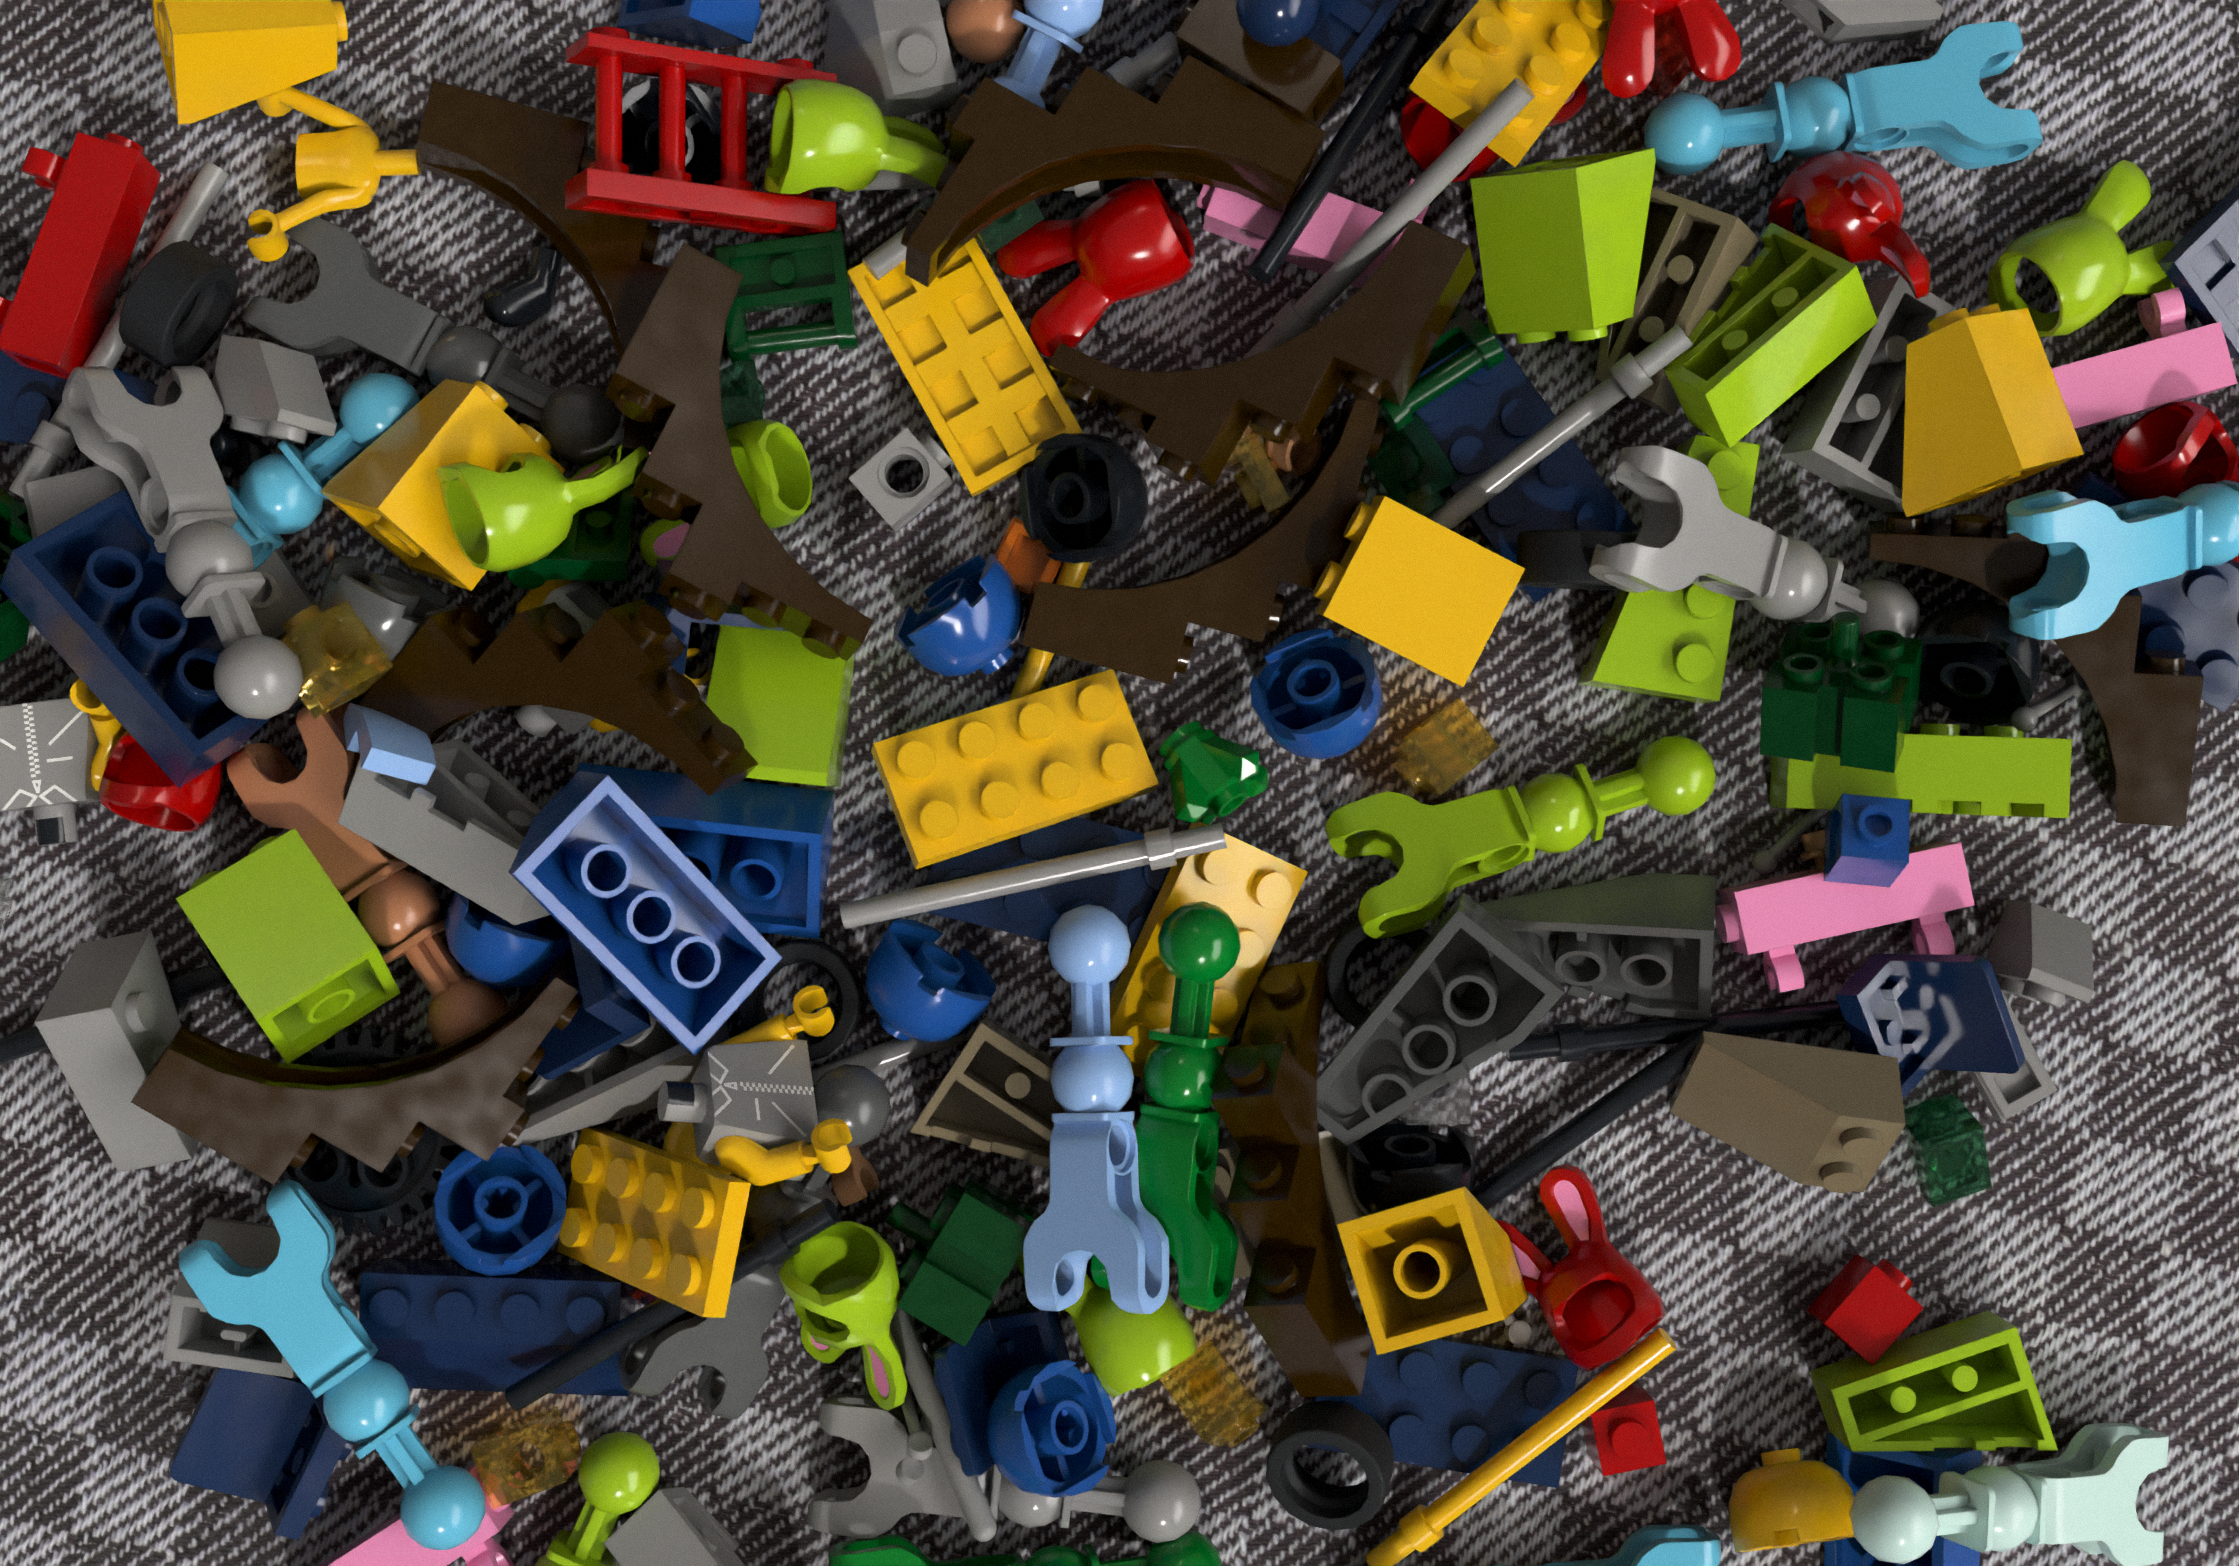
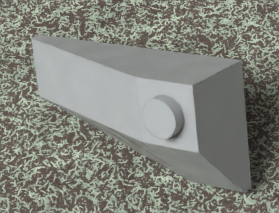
M830 0L823 66L825 72L837 74L838 83L851 86L871 97L881 109L883 116L902 117L955 105L960 95L939 0Z
M648 1012L651 1023L650 1028L552 1080H546L534 1071L527 1081L522 1082L528 1086L525 1111L530 1113V1118L520 1136L511 1146L519 1147L520 1144H530L656 1109L659 1090L663 1081L691 1083L704 1051L713 1045H718L730 1039L727 1020L696 1055H692ZM500 1143V1145H499L498 1147H507V1146L504 1145V1144H502V1143Z

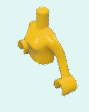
M292 86L256 99L260 109L268 116H284L292 109H295L338 131L298 134L295 171L298 192L303 201L277 214L264 209L252 212L248 218L251 229L257 234L266 236L250 238L247 241V245L252 254L260 261H276L288 249L289 243L285 231L327 212L366 206L377 193L381 176L421 175L422 168L419 165L418 149L382 150L379 137L371 126L360 117Z

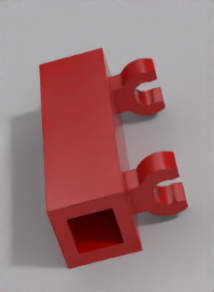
M78 132L67 160L40 148L30 147L21 171L36 176L34 183L37 186L54 191L55 193L13 302L0 296V350L23 367L67 380L75 367H82L102 335L161 178L158 170L143 155L144 148L124 136L105 133L104 138L100 139Z

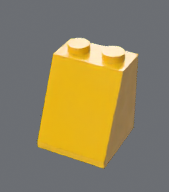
M151 0L153 26L178 125L195 123L337 69L338 42L348 40L346 14L341 1Z
M1995 303L1968 313L1967 308L1958 309L1927 323L1930 334L1907 344L1902 507L1906 517L1972 501L2084 455L2028 308L2001 312L1999 304Z
M445 379L329 480L320 492L413 572L472 591L488 570L473 566L464 555L453 533L446 511L441 485L436 472L437 468L466 462L500 473L512 453L531 452L556 465L562 474L565 472V469L548 454L551 450V444L542 434L524 423L518 425L504 412L508 403L492 387L479 380L470 384Z
M1375 495L1370 505L1363 501L1360 502L1351 516L1343 537L1351 540L1340 564L1332 560L1328 563L1314 589L1313 596L1321 599L1315 612L1440 677L1464 687L1525 568L1386 496Z
M1465 1186L1337 1224L1377 1355L1503 1321L1528 1299L1508 1234Z

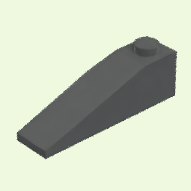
M1646 873L1478 903L1514 931L1559 983L1568 985V995L1588 1000L1592 992L1625 1001L1624 1011L1645 1017L1710 1021L1716 876Z
M1463 892L1419 945L1317 1076L1318 1123L1345 1145L1349 1146L1411 1109L1415 1102L1447 1083L1450 1085L1468 1075L1472 1068L1499 1052L1503 1054L1522 1043L1564 994L1565 989L1514 931Z

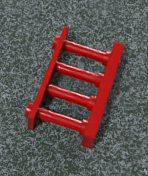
M616 27L592 28L566 49V63L595 67V162L589 163L588 168L565 182V209L789 238L826 233L836 228V202L813 199V191L811 190L801 194H773L753 191V183L747 181V92L778 96L783 85L794 80L821 79L837 82L836 73L814 70V64L805 59L785 58L777 60L775 63L633 40L630 39L628 31ZM623 72L659 77V171L653 172L652 177L629 174V166L622 163ZM686 82L721 87L720 180L714 181V185L693 183L692 175L685 172Z

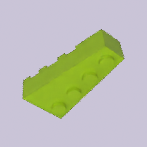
M1695 435L1678 445L1676 452L1699 460L1707 466L1717 484L1719 497L1725 507L1749 518L1760 445L1738 441L1734 446L1728 448L1714 438L1703 435ZM1692 583L1683 589L1673 592H1659L1651 589L1641 593H1630L1619 590L1611 610L1608 611L1599 631L1600 637L1591 658L1585 664L1577 684L1700 704L1720 701L1736 600Z
M1920 724V734H1905L1904 747L1894 773L1840 766V757L1816 753L1813 762L1771 756L1769 808L1832 810L1842 794L1910 800L1909 813L2069 818L2072 739L2024 737L2023 731L2017 730L2014 726H1983V736H1960V725Z

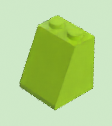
M1655 148L1547 159L1470 179L1488 326L1492 334L1516 333L1517 343L1525 344L1555 338V331H1567L1569 341H1587L1607 336V325L1633 317L1656 163Z
M720 625L706 705L722 723L730 726L740 735L744 742V748L757 761L758 765L746 778L841 787L855 653L847 661L840 657L828 659L809 651L801 643L802 638L789 631Z
M295 828L281 836H271L260 841L250 850L248 856L223 871H212L201 876L191 885L189 891L176 898L258 1024L287 1064L401 993L377 946Z

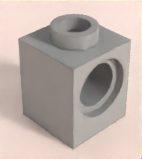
M906 427L848 479L897 533L953 484L950 476L944 470L952 463V460L928 433L917 440ZM903 461H913L923 468L921 484L915 490L907 493L893 490L889 482L892 469Z

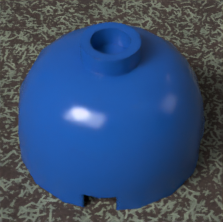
M989 553L986 562L980 555H977L954 567L931 584L924 591L930 599L921 612L917 614L909 606L894 626L895 638L924 668L944 676H965L979 669L983 674L987 675L1003 666L1013 655L1014 650L1010 643L1016 638L1023 617L1019 589L1009 572L994 554Z
M1317 628L1293 634L1273 646L1264 656L1267 662L1266 667L1261 671L1258 680L1254 674L1250 683L1251 704L1259 721L1278 746L1303 758L1324 760L1344 755L1359 746L1372 732L1383 705L1379 670L1374 658L1360 639L1350 635L1352 641L1347 638L1335 637L1332 629Z
M456 891L448 906L444 926L450 953L465 971L471 974L473 979L492 989L532 986L558 957L565 961L570 953L569 933L552 915L513 925Z
M896 919L893 921L887 931L876 942L867 960L865 988L872 1006L880 1015V1025L892 1036L904 1041H908L911 1038L923 1042L949 1041L963 1034L983 1015L993 999L992 995L996 991V983L985 966L967 949L962 947L959 958H955L948 951L934 943L944 933L929 925L909 919Z
M520 1144V1149L512 1146L498 1147L488 1161L469 1150L463 1151L443 1170L438 1183V1189L433 1202L436 1233L447 1254L464 1268L488 1276L516 1274L538 1263L557 1241L566 1216V1184L554 1162L531 1146Z
M1060 1360L1031 1366L1018 1371L999 1389L989 1408L986 1433L990 1454L999 1472L1024 1492L1052 1498L1074 1496L1091 1491L1106 1475L1110 1463H1101L1105 1456L1106 1444L1115 1443L1116 1423L1112 1402L1106 1390L1102 1387L1099 1378L1092 1372L1082 1373L1077 1367L1073 1366L1076 1362Z

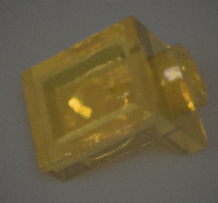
M1255 432L1243 439L1241 437L1237 441L1222 471L1240 462L1244 471L1233 477L1249 508L1252 510L1262 505L1267 516L1271 517L1290 505L1291 500Z
M1211 1340L1205 1342L1192 1356L1179 1363L1160 1378V1381L1202 1441L1218 1448L1225 1443L1229 1448L1234 1447L1250 1437L1259 1427L1256 1418L1267 1410L1262 1400L1250 1392L1220 1348Z

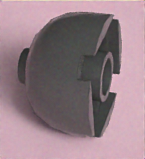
M339 556L333 560L323 584L319 601L321 621L331 641L346 651L344 660L356 669L371 674H381L383 668H388L430 616L458 609L457 605L445 608L450 598L448 595L423 579L401 569L387 565L383 574L363 571L368 559L356 556Z

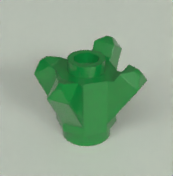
M1193 721L1180 727L1160 747L1159 753L1166 761L1164 766L1170 772L1175 816L1177 819L1185 820L1188 824L1200 821L1209 825L1216 816L1221 818L1229 815L1240 807L1248 796L1254 797L1264 792L1268 786L1267 768L1259 764V751L1218 737L1211 729L1206 730L1199 721Z

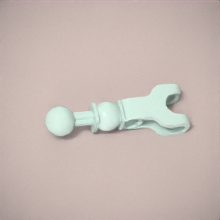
M2129 1423L2088 1424L2075 1434L2065 1452L2058 1458L2021 1462L2011 1467L1982 1465L1968 1471L1964 1475L1952 1471L1943 1472L1939 1479L1938 1494L1928 1495L1922 1487L1909 1478L1883 1475L1868 1481L1856 1492L1849 1512L1853 1535L1864 1550L1879 1561L1906 1564L1923 1556L1932 1548L1936 1536L1939 1535L1978 1552H1988L1990 1550L2005 1552L2021 1545L2023 1542L2032 1545L2070 1543L2078 1550L2088 1554L2097 1555L2103 1553L2109 1560L2120 1566L2157 1564L2163 1560L2164 1531L2145 1530L2137 1519L2135 1503L2139 1487L2147 1475L2167 1467L2169 1435Z

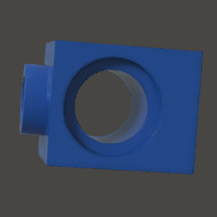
M1842 794L1825 820L1824 881L1890 887L1909 863L1910 800Z

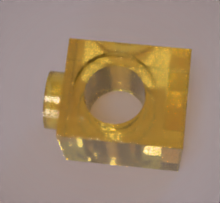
M348 601L324 612L317 605H312L291 617L282 626L287 635L281 641L299 658L304 681L299 697L315 719L362 695L394 666Z
M1458 697L1450 699L1392 747L1401 758L1394 764V767L1415 793L1419 794L1426 788L1431 796H1441L1499 749L1500 746L1461 698Z
M558 1406L490 1430L470 1448L492 1509L565 1483L579 1466L577 1458L581 1456V1445L577 1431L569 1420L563 1422ZM529 1442L538 1446L544 1454L545 1465L534 1467L525 1463L519 1455V1443Z

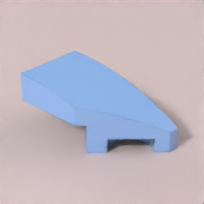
M350 703L343 716L346 749L360 753L361 768L426 786L436 767L434 751L428 735L392 716Z

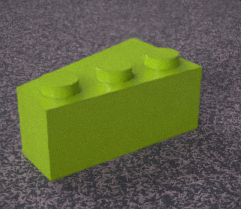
M1989 1310L1894 1342L1873 1366L1860 1356L1855 1355L1809 1371L1829 1431L1852 1452L1934 1451V1448L1971 1447L1975 1451H1996V1447H2033L2037 1451L2058 1450L2017 1327Z

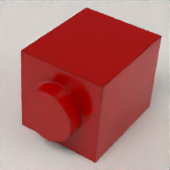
M1855 1254L1810 1305L1807 1311L1854 1353L1873 1366L1924 1307L1907 1293L1914 1283L1889 1261L1882 1258L1875 1265L1860 1255Z
M1638 1381L1630 1384L1582 1421L1588 1456L1602 1476L1667 1464L1654 1399Z

